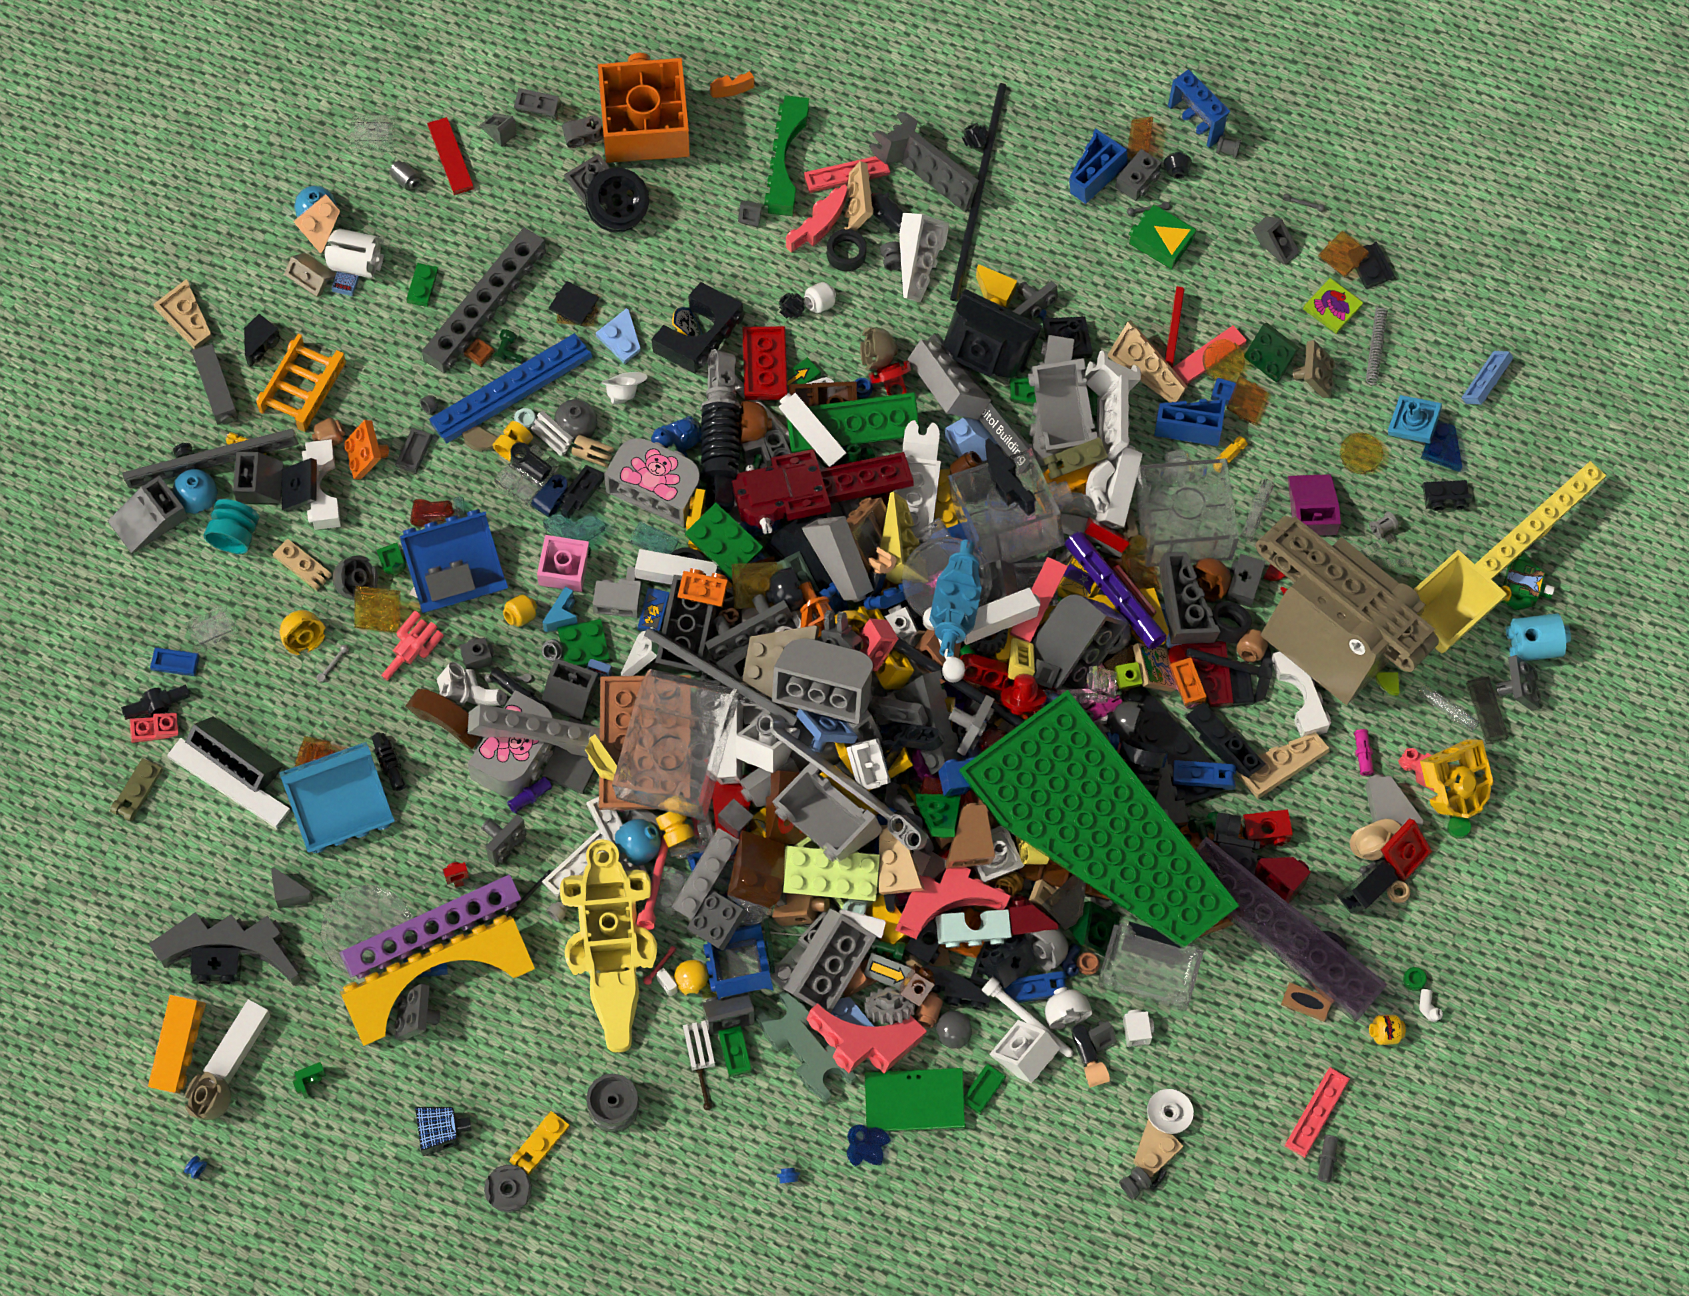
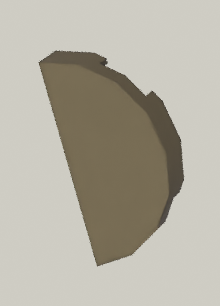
M478 426L462 433L465 444L479 452L491 448L494 449L492 445L498 438Z

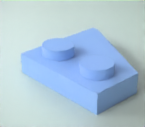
M627 308L596 332V337L624 364L641 352Z

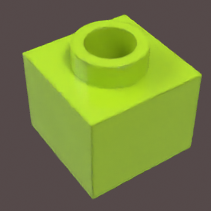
M1138 662L1118 665L1114 668L1116 682L1119 687L1118 690L1138 687L1143 684ZM1131 671L1133 678H1127L1126 672Z

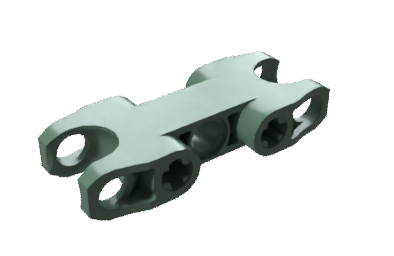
M783 991L779 994V999L787 1010L783 1018L779 1020L770 1019L760 1009L754 1013V1017L760 1025L765 1038L776 1051L779 1052L786 1045L803 1064L795 1070L798 1078L808 1090L827 1103L831 1100V1094L823 1083L827 1075L839 1074L849 1084L856 1081V1076L853 1070L848 1073L844 1068L837 1065L833 1058L836 1048L829 1044L824 1048L808 1030L811 1027L806 1020L809 1012L800 1002L795 1000L786 991Z

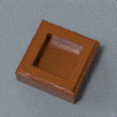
M477 338L466 349L464 355L482 367L495 351L491 346Z

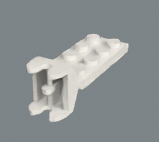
M1101 350L1097 358V365L1094 362H1089L1085 378L1087 379L1086 385L1099 395L1097 398V437L1101 438L1108 455L1106 460L1113 461L1116 455L1129 444L1128 427L1130 422L1128 420V411L1130 405L1128 404V395L1130 390L1141 380L1140 368L1136 365H1132V368L1129 369L1109 360L1107 352Z
M914 420L905 429L902 451L905 453L914 486L893 491L907 500L914 523L911 530L915 537L919 539L920 543L930 544L941 461H937L940 433L938 426L932 423L927 428V433L920 435L918 433L919 427Z

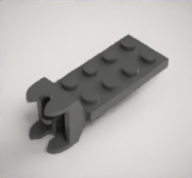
M899 112L897 117L902 124L894 125V131H890L888 135L879 130L873 133V136L882 147L875 143L870 144L869 147L879 160L885 164L902 161V164L907 169L936 189L938 193L945 196L955 206L964 212L970 208L979 180L917 134L915 130L918 121L906 112Z

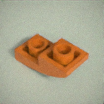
M749 71L736 76L734 80H731L728 75L717 78L710 84V95L712 98H721L746 92L754 88V76Z

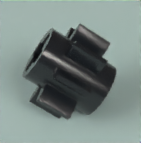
M974 123L964 129L965 133L962 139L966 146L969 145L973 149H977L987 143L986 136L989 133L985 126H979L978 123Z
M786 293L779 301V308L781 309L779 313L786 319L788 317L798 318L805 309L803 306L804 298L798 293L795 295L793 293Z

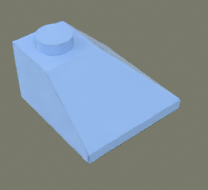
M963 417L945 428L944 439L958 458L965 452L974 451L980 456L983 464L987 461L985 440L989 438L994 444H998L979 419Z

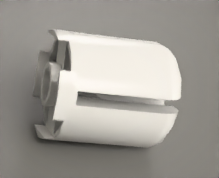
M344 229L334 230L327 241L331 246H326L325 248L327 266L334 271L375 279L373 275L376 270L380 271L383 263L384 254H380V242L384 243V239Z

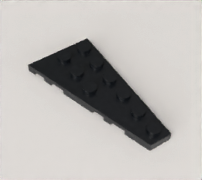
M1141 685L1121 690L1120 694L1124 702L1134 701L1145 704V712L1140 713V717L1144 719L1139 736L1140 741L1166 750L1168 752L1167 762L1172 765V769L1174 760L1212 763L1145 687ZM1219 773V778H1225L1222 773ZM1172 784L1177 789L1178 798L1175 801L1184 800L1185 806L1231 791L1217 787Z

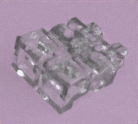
M533 445L530 448V451L541 458L544 455L538 446ZM519 454L516 457L523 458L525 455ZM551 456L545 461L552 466V470L549 476L541 483L522 469H516L510 464L494 478L495 487L509 498L513 497L516 503L529 511L532 508L531 502L534 496L557 471L559 462Z

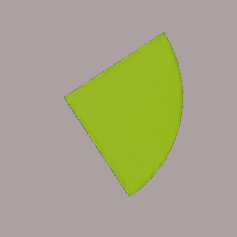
M1379 672L1375 676L1378 685L1387 693L1399 695L1398 672Z

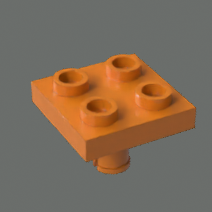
M364 420L344 441L345 450L349 458V468L352 471L353 479L361 480L382 458H386L389 455L388 445H380L377 442L372 420Z

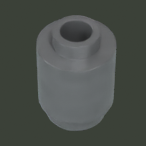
M399 160L391 166L389 173L392 179L404 189L409 191L419 186L421 175L406 162Z

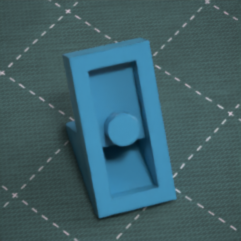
M567 587L563 589L542 622L544 631L551 632L557 630V627L578 623L577 617L569 612L575 603L573 590Z

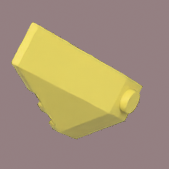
M893 491L889 496L880 548L896 557V565L890 572L886 573L885 578L894 584L911 581L912 584H925L928 582L926 562L922 560V556H919L917 546L920 545V542L911 530L914 523L907 500Z

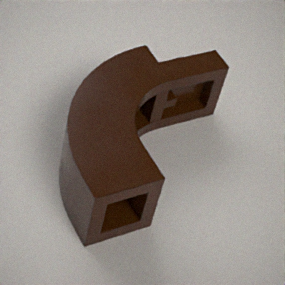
M417 689L405 706L420 720L431 721L447 730L468 749H473L482 737L468 734L469 714L465 710L435 692Z

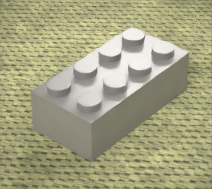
M830 908L783 986V989L813 1007L818 1003L823 1009L831 1013L877 936Z

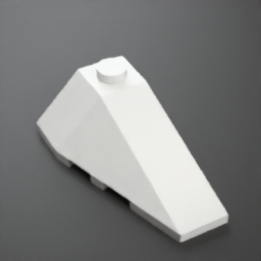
M903 213L899 236L904 298L921 302L930 282L929 274L932 267L936 268L938 263L936 260L937 255L945 247L949 223L923 214Z

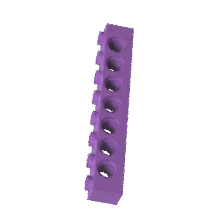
M509 874L339 952L350 978L357 976V979H361L371 974L369 971L371 968L378 966L380 970L391 965L390 960L397 956L402 960L413 955L411 950L419 946L421 950H424L434 945L432 941L441 937L443 941L454 936V930L460 927L465 931L476 926L474 921L480 918L486 921L497 916L495 911L503 908L506 912L517 907L516 902L521 900V897ZM491 893L499 896L500 901L498 905H492L489 902V895ZM469 903L478 905L479 912L477 915L469 913ZM449 912H453L458 916V922L455 925L447 921ZM428 922L436 924L437 932L435 934L427 932L426 924ZM411 931L416 935L414 944L406 942V932ZM386 941L394 943V953L389 954L384 950V943ZM364 951H371L373 953L374 961L372 963H366L363 960L362 955Z

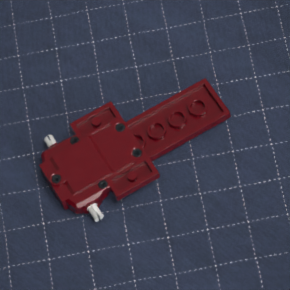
M814 449L772 457V466L755 470L753 465H750L751 468L748 465L745 469L746 472L739 473L737 479L732 480L741 521H746L749 525H757L758 528L763 529L764 534H767V531L770 534L772 532L771 526L775 521L784 518L785 513L788 521L831 512L830 503L914 486L913 477L904 452L820 469Z

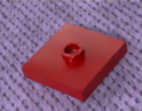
M1410 818L1381 848L1387 862L1395 869V875L1398 877V880L1405 882L1432 852L1417 823Z

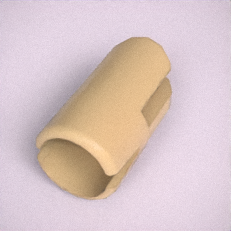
M582 435L577 436L574 444L578 446L576 448L572 447V455L608 468L609 463L591 457V455L611 460V454L598 450L595 446L613 452L615 448Z

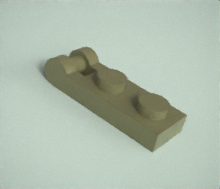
M1098 437L1048 456L1043 461L1045 465H1048L1050 471L1048 474L1052 480L1108 458L1101 438ZM1061 460L1064 467L1058 469L1056 461Z
M142 758L121 794L113 802L110 812L115 815L120 814L130 822L133 821L163 772L162 767ZM126 802L132 804L129 808L124 806Z

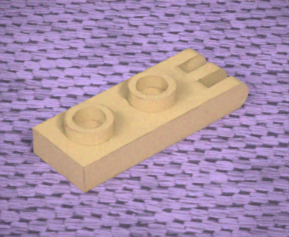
M289 539L273 553L275 559L316 591L320 589V586L315 582L316 580L322 585L326 582L321 576L322 574L328 579L332 576L326 568Z

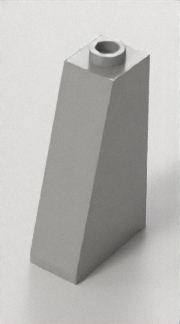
M846 517L817 519L802 528L843 600L858 602L865 599L866 594L873 591V587Z

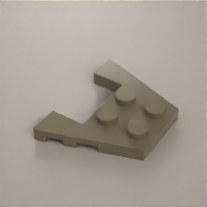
M813 625L751 636L742 682L772 698L774 666L785 646L797 639L818 640L820 627ZM787 706L796 712L799 710L798 708Z

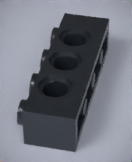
M963 907L950 909L941 914L961 913ZM935 918L922 929L917 939L911 937L903 951L905 956L924 967L926 964L929 965V963L934 964L941 953L937 951L941 944H938ZM931 936L934 938L935 943L927 945L924 943L923 938Z

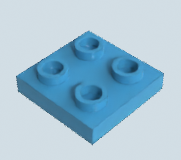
M1400 395L1388 428V435L1430 444L1442 410V403Z

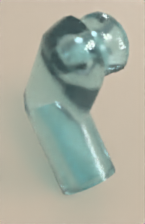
M459 496L453 499L454 509L449 515L445 516V523L446 518L458 515L459 519L466 517L464 497Z

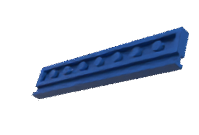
M574 333L429 418L430 424L447 444L461 436L463 432L478 426L592 358L591 352L586 349V346Z

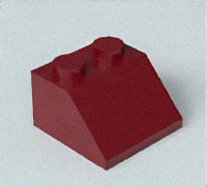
M1294 857L1261 858L1256 866L1254 878L1288 905L1305 887L1311 871L1305 862Z
M1016 894L1008 901L1005 910H1009L1012 935L1058 929L1056 921L1032 903L1028 897H1023V894Z

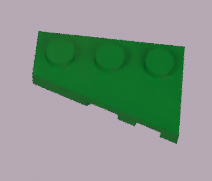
M915 794L917 806L931 836L940 838L955 837L961 806V795L944 797L943 794Z

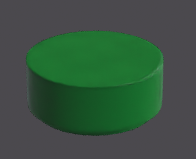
M1452 817L1447 825V830L1452 837L1462 839L1469 834L1471 823L1468 818Z
M1411 967L1403 976L1404 985L1409 990L1419 991L1425 986L1427 975L1421 968Z

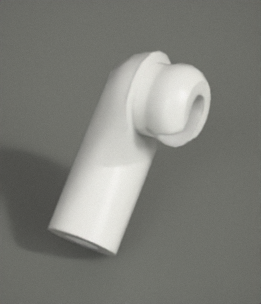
M1423 989L1421 990L1419 1010L1429 1021L1437 1022L1442 1018L1443 1012L1431 1004L1433 992Z

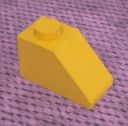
M978 264L976 279L984 298L1007 308L1016 292L1017 280Z

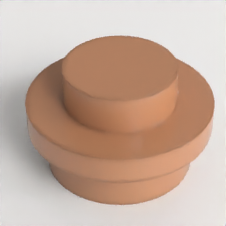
M1086 952L1078 957L1076 965L1079 967L1080 973L1093 975L1098 971L1100 962L1095 954Z

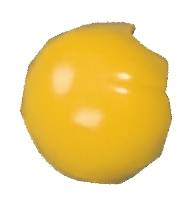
M687 960L680 963L674 974L677 988L686 996L688 993L698 994L706 986L709 979L707 967L698 960Z

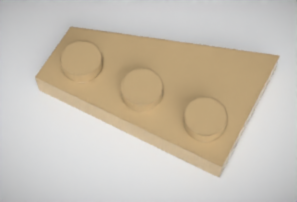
M862 161L849 172L847 197L850 198V204L845 211V217L849 219L848 227L844 229H852L854 231H857L873 214L868 165Z
M187 279L153 304L158 313L193 349L199 348L212 338Z
M901 823L895 824L897 831L903 829ZM880 825L882 832L879 834V893L886 895L925 890L918 874V866L914 862L911 853L912 850L906 848L888 830L887 825Z

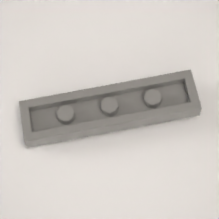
M720 828L717 829L673 903V909L690 919L694 918L738 844L739 840Z

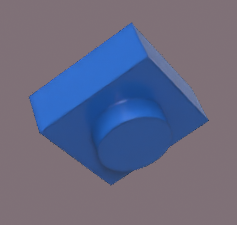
M1217 377L1210 400H1219L1220 397H1226L1225 404L1231 406L1238 383Z

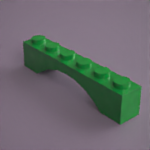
M785 95L784 102L779 103L778 115L781 116V121L776 122L775 131L779 135L778 139H774L773 151L776 154L775 157H771L770 169L773 170V174L768 175L767 187L770 188V193L765 194L764 206H768V214L793 217L796 188L790 181L784 161L792 140L807 126L809 98Z

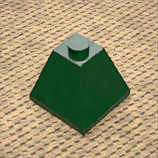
M1092 901L1070 904L1066 926L1080 945L1109 960H1114L1120 916Z

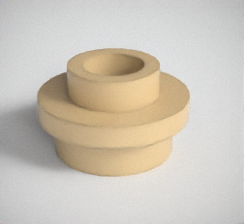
M1395 881L1388 887L1387 895L1391 901L1403 903L1410 896V888L1405 882ZM1394 890H1401L1402 895H1396Z

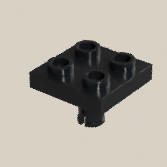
M1085 316L1044 318L1042 323L1046 341L1049 335L1074 339L1072 359L1092 357L1093 351Z

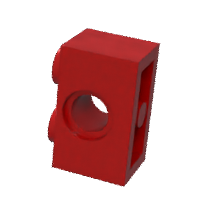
M1288 809L1243 814L1241 820L1243 837L1246 840L1260 842V848L1269 844L1284 846L1291 841L1293 833ZM1262 828H1270L1272 833L1266 834L1262 831Z

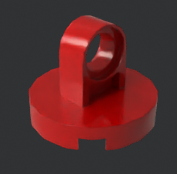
M904 361L903 366H900L899 362L891 364L884 369L877 370L878 374L874 375V372L869 373L868 376L871 383L883 382L888 396L892 395L890 388L898 384L902 387L901 394H905L906 387L902 375L912 370L910 362Z

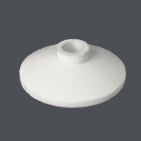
M1174 1089L1160 1090L1150 1098L1147 1105V1115L1150 1122L1161 1132L1177 1134L1186 1130L1192 1122L1194 1115L1193 1106L1187 1096L1180 1091ZM1165 1112H1171L1172 1117H1167L1165 1115Z

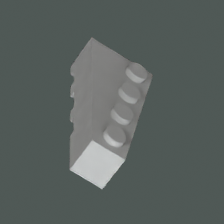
M921 339L908 360L947 414L978 420L991 402V399L941 348L939 343L933 340Z

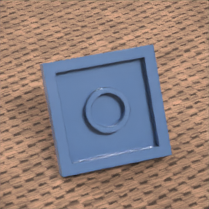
M799 709L796 714L814 736L812 743H810V748L815 752L822 753L827 742L854 744L858 737L844 720Z

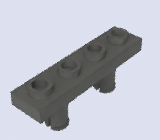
M1050 281L1039 291H1036L1027 282H1022L1018 286L1017 292L1027 300L1013 312L1030 320L1036 318L1042 309L1054 304L1057 300V285Z
M763 594L755 596L752 601L759 614L733 628H730L725 616L716 617L713 623L719 635L705 642L713 658L723 657L731 650L746 645L751 636L766 634L770 629L783 625L793 618L785 601L783 600L770 607Z

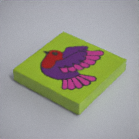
M1329 278L1304 305L1303 310L1337 334L1362 307L1363 302Z

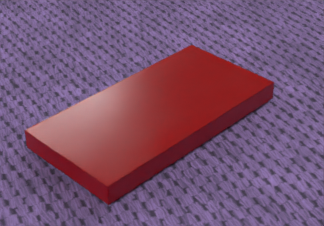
M785 326L742 327L744 399L781 400L788 394Z

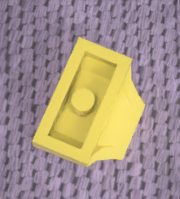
M591 736L585 748L588 760L601 778L611 781L618 780L622 777L620 769L597 736Z

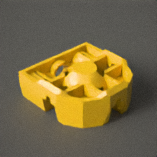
M1466 739L1420 761L1426 787L1434 788V792L1438 793L1437 796L1429 799L1430 805L1438 814L1470 818L1483 811L1484 805L1490 798L1491 786L1494 783L1483 740ZM1457 760H1459V763H1460V764H1448V762H1454V761H1457ZM1480 769L1485 771V774H1482L1483 777H1476L1474 772ZM1457 775L1461 776L1459 783H1455ZM1445 786L1450 787L1451 789L1448 791V793H1446Z

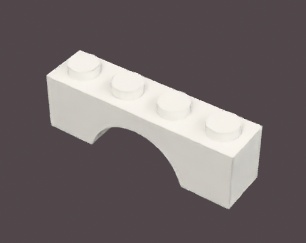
M332 440L305 442L306 451H302L303 461L309 458L317 460V499L311 503V509L307 510L308 521L313 523L315 530L341 527L337 498L326 495L320 489L322 478L329 471L336 468Z
M1281 652L1273 653L1272 666L1278 681H1285L1295 685L1301 691L1304 698V706L1296 713L1294 719L1300 737L1315 732L1317 735L1327 733L1331 719L1327 711L1324 712L1322 696L1320 692H1316L1314 687L1315 680Z

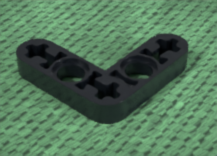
M902 722L894 724L880 742L887 770L889 771L904 747L933 751L943 744L944 737L934 727Z

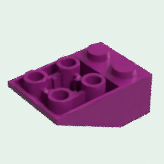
M1331 474L1288 476L1292 518L1294 516L1297 517L1318 535H1337L1341 526V518Z

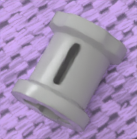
M1386 512L1381 519L1370 522L1369 527L1376 538L1381 539L1390 530L1398 529L1399 524L1391 512Z

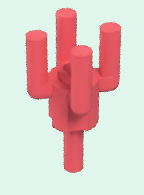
M415 610L397 631V636L401 639L393 650L397 656L381 675L387 681H389L404 661L407 664H411L417 655L426 658L444 637L437 630L426 643L438 627L432 622L428 625L422 619L408 634L421 617Z

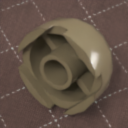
M878 327L865 328L862 336H866L865 342H860L862 365L867 364L866 370L884 369L890 365L894 356L897 355L898 345L895 343L892 335L885 329Z
M204 1072L205 1074H198L190 1082L185 1094V1098H188L189 1106L185 1105L188 1114L194 1118L214 1120L222 1116L228 1109L231 1101V1090L225 1079L213 1073Z

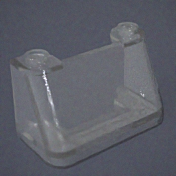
M1120 923L1118 926L1114 924L1097 983L1098 986L1176 1010L1186 1011L1190 1003L1204 950H1200L1198 945L1192 943L1185 948L1171 946L1137 936L1130 925Z

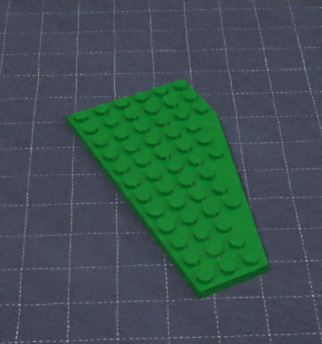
M1068 690L959 769V773L1002 827L1182 948L1187 947L1239 907L1238 903Z

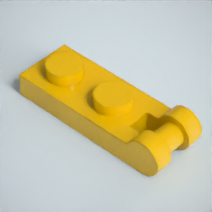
M550 1111L521 1148L513 1154L509 1162L512 1165H518L529 1176L568 1130L569 1124ZM529 1154L533 1158L528 1162L524 1159V1156Z

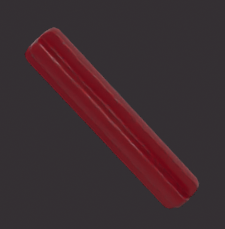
M1119 565L1111 568L1146 612L1153 618L1157 613L1155 608Z

